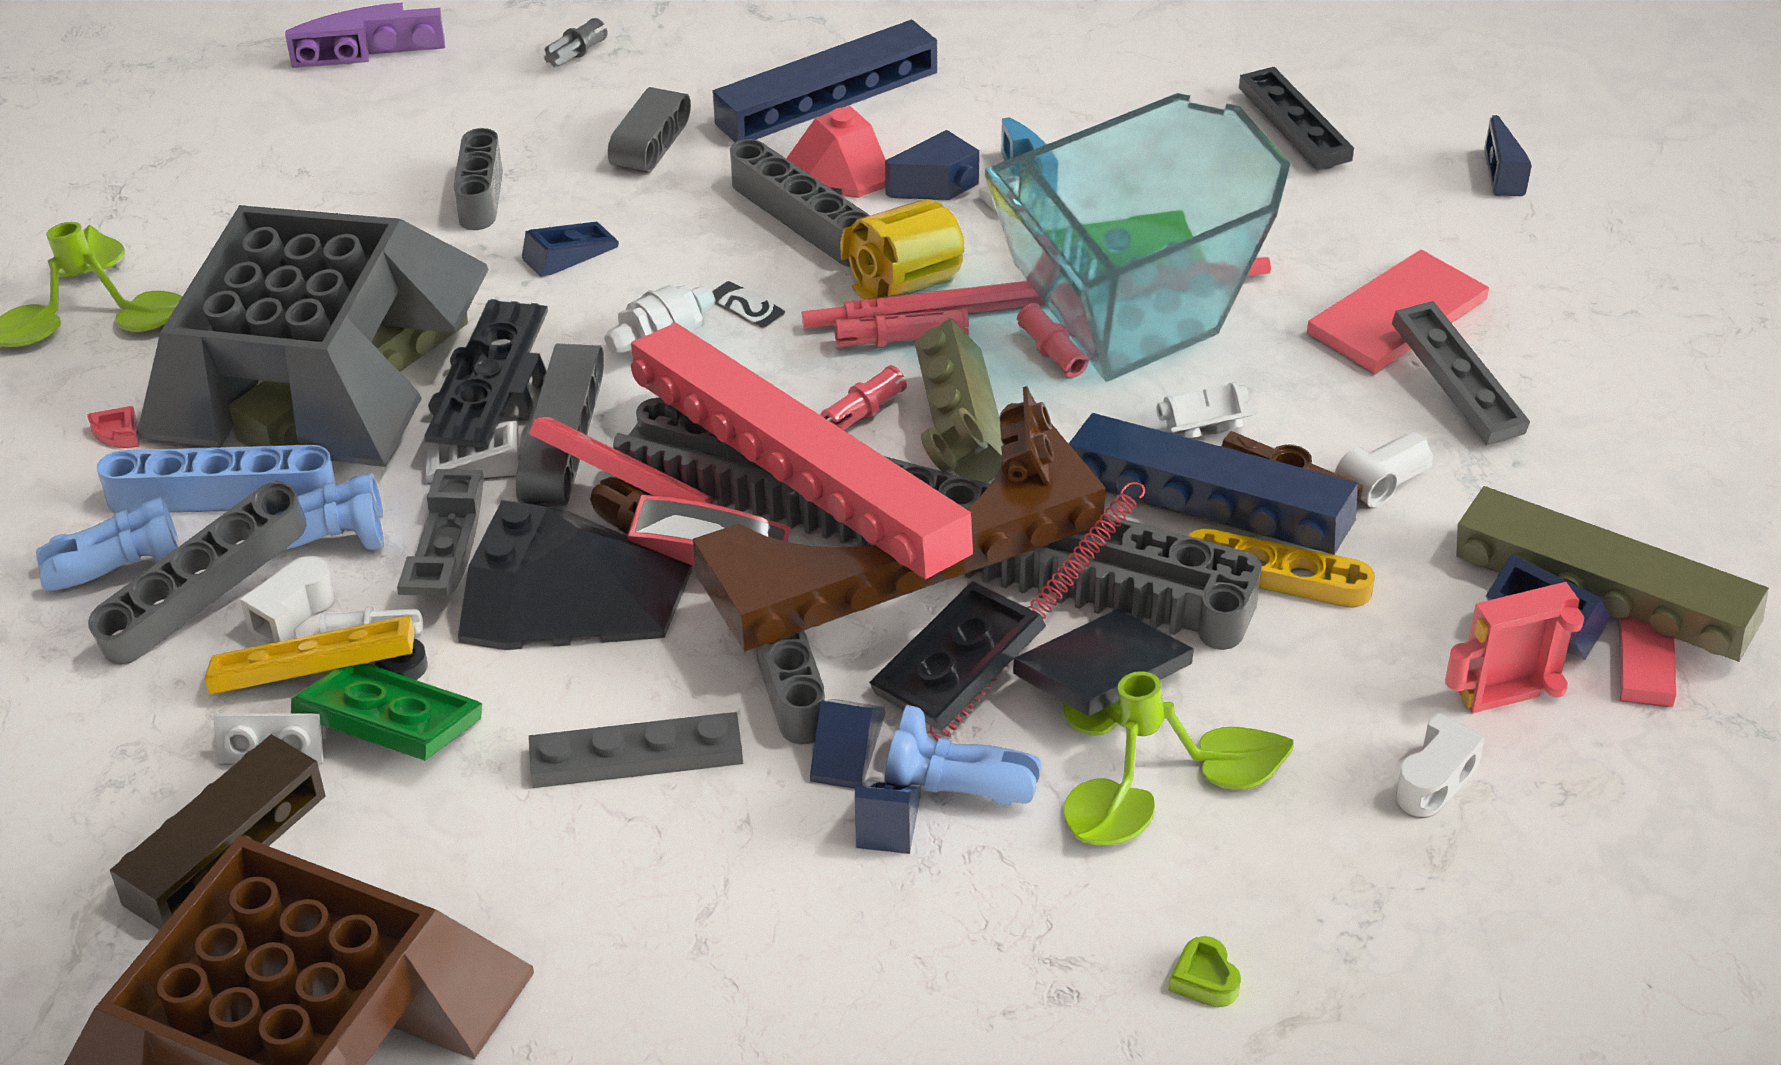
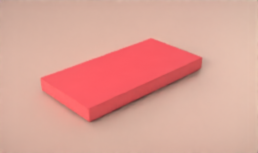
M1420 249L1310 319L1307 325V334L1375 374L1411 350L1392 325L1396 310L1434 301L1452 323L1487 300L1489 287Z

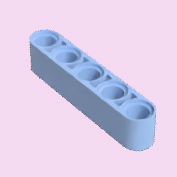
M318 445L121 450L107 454L97 464V472L107 505L116 513L127 510L130 513L138 509L144 502L161 496L165 500L169 512L228 511L269 482H285L293 487L297 496L323 488L325 484L336 482L330 453L326 448Z

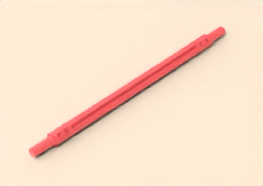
M1224 257L844 302L843 307L802 311V324L804 329L834 325L835 319L873 317V313L883 312L884 316L966 308L967 313L970 314L1021 308L1030 303L1046 305L1229 283L1230 278L1270 274L1271 263L1269 257L1228 261Z

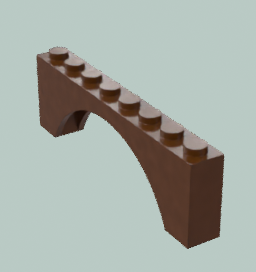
M1052 424V429L1046 431V436L1050 441L1054 454V462L1048 463L1050 484L1045 486L1038 473L1026 477L1021 482H1013L1004 475L1001 464L999 472L991 485L967 508L971 512L973 555L926 580L908 567L899 564L895 558L876 545L859 547L802 545L763 535L739 523L693 539L696 576L745 652L1088 531L1091 527H1095V522L1100 520V516L1104 514L1106 488Z

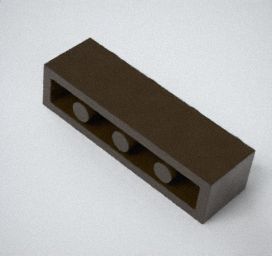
M270 734L254 749L244 754L240 761L215 782L207 785L197 797L178 813L168 818L159 829L134 850L126 853L110 869L121 905L160 930L239 835L270 846L326 797L317 761Z

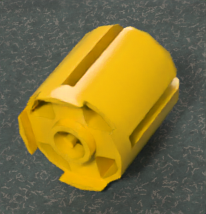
M930 199L919 200L857 219L852 226L844 228L840 241L841 260L849 259L852 273L857 281L856 284L851 286L863 300L907 295L949 281L960 270L963 263L962 254L965 252L964 236L957 218L948 208L943 207L941 203Z

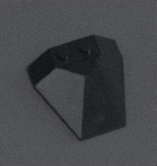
M501 500L468 566L458 640L459 643L502 650L522 649V642L553 639L554 646L570 645V638L600 636L601 643L665 638L692 573V565L627 541L626 535L570 511Z

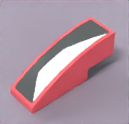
M641 495L626 540L695 566L694 538L739 523L763 535L788 541L791 527L735 509L699 501Z

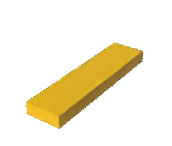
M402 616L212 655L204 679L209 695L412 654L415 631L411 616Z

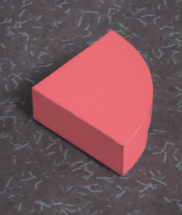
M133 406L87 414L91 431L99 441L114 447H139L137 417Z

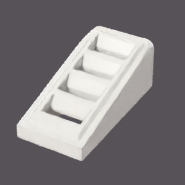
M517 421L499 423L488 448L440 443L427 445V483H432L436 469L483 470L484 478L517 476L518 465L521 459ZM440 459H449V462L440 464Z

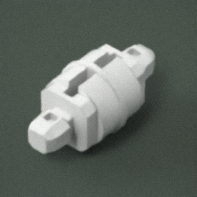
M668 285L655 291H647L641 298L627 304L626 310L618 313L619 324L608 330L604 336L609 351L611 353H622L632 350L631 342L674 323H678L694 334L695 329L703 326L702 314L712 309L715 304L713 292L709 287L701 286L690 290L686 285L676 287Z

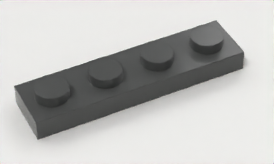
M1434 301L1395 311L1392 320L1394 328L1486 445L1526 434L1530 420Z
M737 712L528 735L530 774L533 788L743 764Z

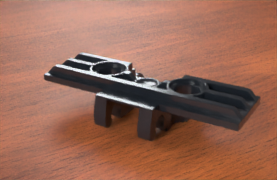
M496 299L487 301L467 346L458 347L453 351L450 357L451 368L440 391L433 394L429 401L428 408L434 416L424 435L425 442L488 448L501 417L504 416L508 402L518 407L520 418H529L533 409V401L527 385L532 376V385L536 388H541L546 375V368L540 353H530L548 313V306L538 303L524 304L517 301L503 302ZM497 340L511 341L503 345L491 344L492 342ZM467 374H471L470 378L466 379Z

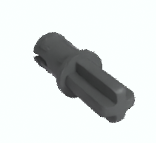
M591 18L577 29H567L560 39L545 47L546 55L544 60L546 63L550 62L553 67H559L574 57H583L587 54L588 48L607 38V28L595 33L597 28L604 25L603 21L598 18Z

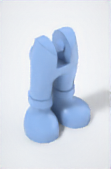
M372 473L354 476L348 482L337 485L336 482L325 484L323 488L298 496L306 517L307 526L302 536L284 550L302 546L327 535L343 534L344 530L354 531L366 549L378 550L384 548L383 531L379 519L383 517V508L378 485Z
M163 497L146 501L138 509L130 513L127 510L115 513L114 517L85 530L69 535L59 534L51 538L47 544L36 549L37 562L40 567L41 586L46 591L54 592L97 579L121 565L140 561L141 556H152L159 562L178 548L176 542L178 537Z
M906 705L899 730L895 731L891 743L884 780L886 783L901 787L909 785L925 786L924 790L936 793L938 790L979 795L991 798L993 802L1000 805H1011L1012 803L1027 804L1034 797L1042 764L1037 756L1009 748L983 744L952 743L951 740L940 737L937 742L930 738L926 732L924 712L918 707Z

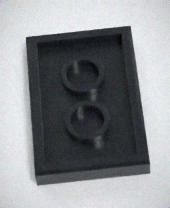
M971 581L869 684L876 695L903 710L906 705L920 708L924 712L925 722L942 731L1046 625L1039 613Z
M1116 609L1015 657L1013 674L1081 713L1090 716L1119 701L1118 684L1124 676L1133 672H1149L1161 680L1191 665L1194 648Z

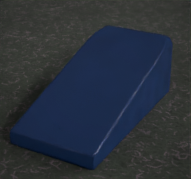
M1492 115V118L1489 120L1484 146L1492 191L1495 196H1524L1527 192L1531 173V161L1499 115Z
M597 221L531 229L525 231L522 259L540 277L549 276L618 247L619 241Z

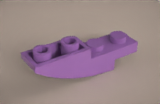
M403 2L342 11L302 23L285 31L292 68L369 62V54L445 48L441 8L404 10Z

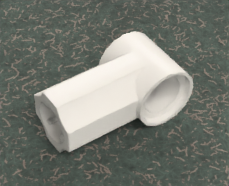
M1414 431L1410 434H1404L1371 452L1362 447L1353 448L1340 460L1335 473L1363 485L1360 500L1369 507L1376 508L1391 498L1398 484L1432 466L1433 453L1428 447L1427 439Z

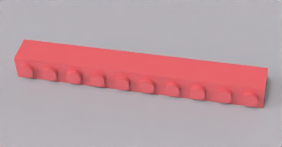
M678 323L671 324L631 342L633 356L631 372L639 386L651 391L667 405H671L689 417L693 423L699 424L715 435L721 442L727 443L743 454L746 459L756 463L772 474L778 481L784 482L800 493L807 501L813 502L832 515L835 520L860 534L867 542L879 547L895 558L899 564L908 567L926 580L973 555L970 511Z

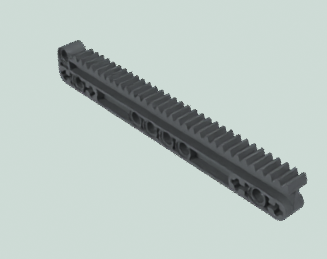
M651 398L643 401L637 407V424L629 435L617 433L614 437V449L712 496L713 500H718V506L728 507L733 504L735 505V510L742 512L752 509V515L762 517L765 514H769V519L774 522H779L784 518L787 519V526L791 527V529L803 523L804 532L810 534L817 528H821L822 538L825 539L834 533H839L840 543L843 544L852 538H857V547L869 544L860 534L835 520L832 515L813 502L807 501L800 493L784 482L778 481L772 474L756 463L746 459L743 454L727 443L721 442L715 435L699 424L693 423L689 417L671 405H667L661 398ZM886 457L965 509L973 504L991 485ZM1105 515V516H1104V521L1109 522L1108 519H1107V517H1106V515ZM1108 516L1112 522L1119 525L1114 518ZM1117 518L1121 526H1114L1115 533L1108 532L1110 540L1102 538L1105 541V546L1095 543L1090 535L1086 537V540L1092 541L1099 547V553L1089 549L1085 542L1081 543L1082 547L1089 549L1094 554V559L1087 558L1080 548L1076 549V553L1081 554L1089 561V566L1081 564L1075 555L1070 557V560H1074L1082 565L1084 572L1076 571L1069 561L1065 563V566L1077 572L1078 579L1070 577L1064 568L1060 569V573L1071 578L1073 586L1065 584L1059 575H1055L1054 580H1058L1066 585L1068 592L1059 590L1053 581L1049 583V586L1057 589L1062 594V599L1056 598L1057 603L1062 604L1069 597L1075 598V608L1080 609L1090 602L1093 603L1094 613L1097 614L1107 607L1112 608V611L1119 609L1125 613H1130L1131 616L1140 621L1144 618L1150 619V626L1156 629L1163 623L1169 624V633L1173 635L1182 628L1198 632L1200 640L1205 645L1214 649L1225 650L1239 645L1257 607L1262 565L1255 555L1243 550ZM1104 523L1109 530L1114 531L1112 527ZM1093 529V530H1092L1091 533L1100 536V535L1097 533L1096 529ZM1089 530L965 573V577L971 578L977 572L983 573L984 583H989L994 578L999 577L1001 578L1002 588H1007L1012 583L1017 582L1019 583L1021 593H1026L1032 587L1038 588V593H1042V587L1047 586V581L1052 579L1054 573H1058V568L1063 566V561L1068 559L1070 553H1074V548L1079 546V542L1084 540V536L1089 533ZM1099 530V532L1103 536L1108 538V535L1105 532ZM1093 536L1096 541L1103 544L1099 538ZM1088 543L1094 550L1098 551L1094 545ZM1083 549L1088 556L1093 557L1088 551ZM1078 556V558H1079L1082 562H1084V563L1087 564V562H1086L1083 558H1081L1080 556ZM1072 562V564L1076 568L1082 571V569L1077 564ZM1067 569L1071 575L1077 577L1072 571ZM1062 576L1065 581L1071 584L1066 577ZM1057 583L1060 588L1066 590L1061 584ZM1045 588L1043 590V592L1046 594L1050 593L1048 588ZM1051 589L1052 592L1056 593L1057 596L1061 597L1056 591Z

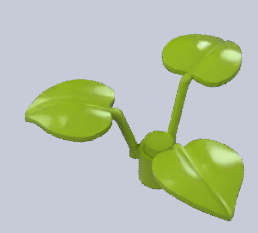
M78 222L60 223L50 228L46 233L54 255L53 258L48 260L50 267V302L46 307L39 304L22 305L1 315L0 346L20 347L30 345L45 339L60 327V317L54 314L58 311L59 276L72 277L81 273L86 274L89 271H95L117 305L124 309L116 315L117 325L121 329L130 332H144L165 325L183 296L169 291H148L137 295L132 302L125 300L104 271L116 264L125 255L122 243L103 235L91 225H88L83 230Z
M1149 672L1130 673L1124 676L1118 684L1119 701L1090 716L1063 702L1066 721L1074 730L1080 733L1099 736L1112 731L1117 724L1126 728L1124 775L1121 784L1110 779L1097 778L1077 785L1066 798L1064 804L1065 821L1075 839L1092 845H1114L1131 840L1150 825L1155 813L1154 796L1147 790L1131 788L1134 777L1136 735L1149 736L1156 733L1164 719L1168 720L1191 758L1195 761L1203 762L1204 778L1213 785L1224 789H1250L1267 781L1293 751L1294 740L1258 729L1221 727L1204 733L1200 739L1199 749L1176 716L1174 703L1170 701L1163 702L1159 678Z

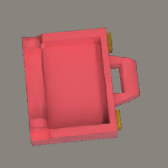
M1567 582L1476 603L1468 642L1459 643L1452 647L1444 681L1450 689L1459 692L1462 702L1472 713L1540 697L1542 689L1550 696L1556 698L1566 694L1568 682L1562 675L1570 637L1572 632L1581 630L1584 622V616L1578 609L1579 599Z

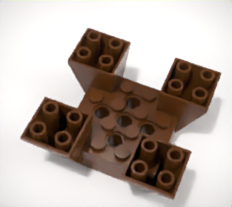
M239 835L96 1005L64 1065H366L392 1028L475 1060L533 976L534 969L529 963L437 909Z

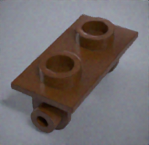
M1025 386L1023 387V402L1008 404L1000 413L1001 441L1004 444L1001 446L1002 471L1013 482H1021L1026 477L1038 473L1046 486L1050 484L1048 463L1054 462L1053 450L1046 436V431L1052 429L1051 419L1043 402L1036 403L1029 388Z

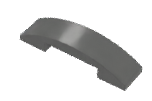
M436 469L427 495L429 514L415 556H407L397 585L398 595L449 596L456 590L466 570L476 534L483 491V470Z

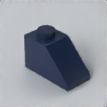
M945 130L885 160L886 195L890 198L950 200L979 185L980 150L950 131Z

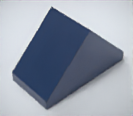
M839 699L821 700L810 770V782L852 789L864 783L885 717V707Z
M872 780L857 785L854 797L856 848L910 854L921 796V786L909 785L901 787Z

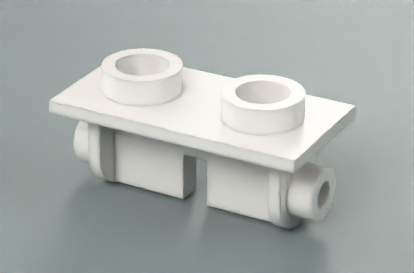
M1236 382L1204 389L1203 394L1206 407L1201 408L1197 391L1176 396H1166L1163 402L1156 405L1159 420H1166L1168 429L1163 430L1164 432L1191 439L1202 436L1200 427L1216 424L1217 433L1245 427L1243 418L1258 414L1257 409L1245 412L1244 403L1249 401V393L1245 385L1238 386Z
M320 714L213 715L218 764H236L244 754L254 749L270 734L315 759L318 764H323L324 762L322 740H327L329 728L320 725Z

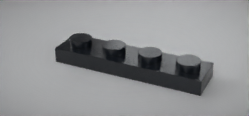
M1275 66L1240 75L1239 89L1316 170L1329 169L1336 165L1353 161L1354 147Z

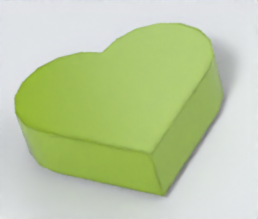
M1208 936L1195 937L1185 945L1170 976L1168 991L1210 1006L1224 1007L1234 1003L1238 998L1241 975L1239 970L1227 961L1228 953L1221 941Z

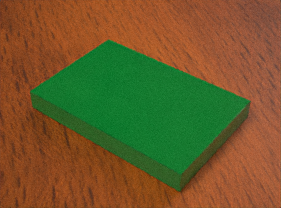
M363 663L335 669L291 698V714H320V725L426 761L481 719L482 703Z

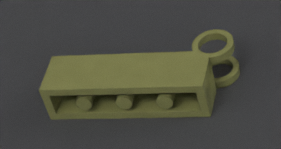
M949 318L939 326L928 330L921 338L914 342L934 428H929L921 434V441L932 462L942 472L949 473L953 470L958 476L987 483L996 477L1002 464L1001 446L1004 444L1001 441L1000 418L981 348Z

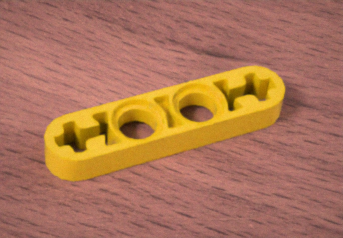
M1199 529L1188 535L1193 538L1243 550L1263 560L1266 565L1261 568L1259 584L1261 589L1345 607L1363 606L1372 597L1375 573L1365 562L1214 529ZM1296 568L1307 569L1315 575L1299 577L1291 573V570ZM1324 576H1329L1330 580L1324 579Z

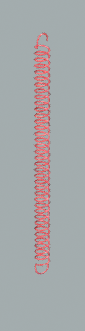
M1131 482L1122 489L1121 494L1116 496V501H1112L1110 507L1106 508L1105 514H1102L1100 520L1095 522V527L1090 528L1089 533L1085 534L1084 540H1081L1079 546L1074 548V553L1068 555V559L1063 561V566L1058 568V573L1052 575V579L1047 581V586L1042 587V593H1038L1036 599L1031 601V606L1027 608L1039 611L1044 616L1042 619H1046V615L1042 610L1033 607V602L1037 601L1044 611L1052 612L1051 607L1047 603L1038 600V596L1043 595L1049 604L1057 606V601L1052 596L1044 593L1043 590L1048 588L1054 597L1058 599L1063 598L1057 589L1049 586V583L1053 581L1059 590L1068 592L1066 585L1058 580H1054L1055 575H1059L1065 584L1069 586L1074 585L1071 578L1060 573V569L1064 568L1066 573L1074 579L1079 578L1077 572L1065 566V563L1069 561L1076 571L1084 572L1082 565L1074 560H1070V557L1075 555L1081 564L1089 566V561L1081 554L1076 553V549L1080 548L1081 552L1089 559L1095 558L1089 549L1099 553L1100 549L1095 543L1105 546V541L1102 538L1110 540L1108 532L1115 533L1114 526H1121L1117 518L1126 520L1124 513L1131 514L1130 507L1137 506L1131 497L1123 495V491L1131 484H1138L1143 489L1142 495L1139 496L1141 498L1145 494V487L1141 483ZM1121 496L1125 503L1118 501V498ZM1124 497L1130 499L1135 505L1128 503ZM1116 503L1121 510L1112 507V505ZM1119 503L1126 506L1129 512L1125 511ZM1111 509L1115 516L1107 514V511ZM1114 510L1120 512L1124 516V518L1118 516L1114 512ZM1106 515L1109 522L1102 520V517ZM1108 516L1114 518L1119 525L1112 522ZM1101 522L1106 530L1097 527V523ZM1104 523L1112 527L1114 531L1109 530ZM1093 529H1096L1097 533H1098L1100 536L1091 533L1092 530H1093ZM1099 530L1105 532L1108 535V538L1103 536L1099 532ZM1090 535L1095 543L1086 540V537ZM1093 536L1099 538L1103 544L1096 541ZM1085 542L1089 549L1082 547L1081 543ZM1088 543L1094 545L1098 551L1094 550ZM1083 549L1088 551L1093 557L1088 556ZM1078 556H1080L1081 558H1083V559L1087 562V564L1084 563V562H1082V561L1078 558ZM1072 562L1077 564L1082 569V571L1076 568L1072 564ZM1067 569L1072 571L1077 577L1071 575ZM1062 576L1066 577L1071 584L1065 581ZM1057 583L1061 584L1066 590L1060 588ZM1051 589L1056 591L1061 597L1055 595ZM1046 596L1051 598L1055 602V604L1050 602L1046 598ZM1040 603L1046 605L1049 610L1045 609ZM983 689L979 694L985 695V690ZM976 696L977 699L974 698L973 700L979 702L980 699ZM970 702L971 706L967 705V707L974 709V705ZM963 709L964 712H960L962 715L968 716L966 709ZM959 715L956 716L958 719L954 718L958 723L963 722ZM952 721L950 722L951 725H947L952 730H957L956 725ZM930 725V731H928L927 734H931L936 741H938V738L942 737L932 732L933 726ZM946 728L940 731L946 737H951V733Z

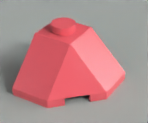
M851 106L837 108L828 114L816 117L786 158L826 186L842 189V196L859 198L885 188L886 159L872 125Z

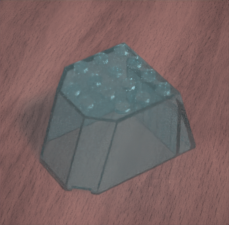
M1176 93L985 169V178L1015 266L1060 324L1068 330L1070 337L1080 350L1089 357L1088 360L1105 382L1219 334L1277 217L1290 163L1240 106L1226 103L1225 110L1192 103L1190 102V95Z

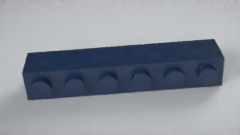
M911 19L712 90L715 125L734 142L744 139L757 140L830 113L837 108L852 105L936 74L937 39Z
M1091 413L1069 442V445L1105 486L1106 492L1119 495L1128 483L1138 482L1145 487L1143 497H1139L1142 495L1143 489L1138 484L1129 485L1123 491V495L1138 501L1335 555L1356 521L1357 482L1096 413Z

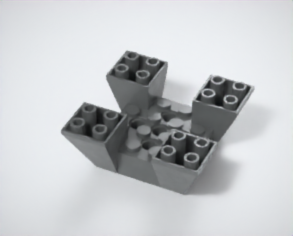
M239 205L160 332L137 433L140 439L219 448L223 445L234 426L228 407L230 403L255 387L259 380L288 383L291 389L298 445L322 446L330 453L331 461L386 467L422 398L413 385L388 361L371 341L380 325L456 333L489 271L487 264L399 218Z

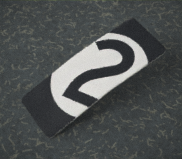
M730 281L725 282L712 291L716 303L737 312L761 328H765L785 314V310L760 295Z

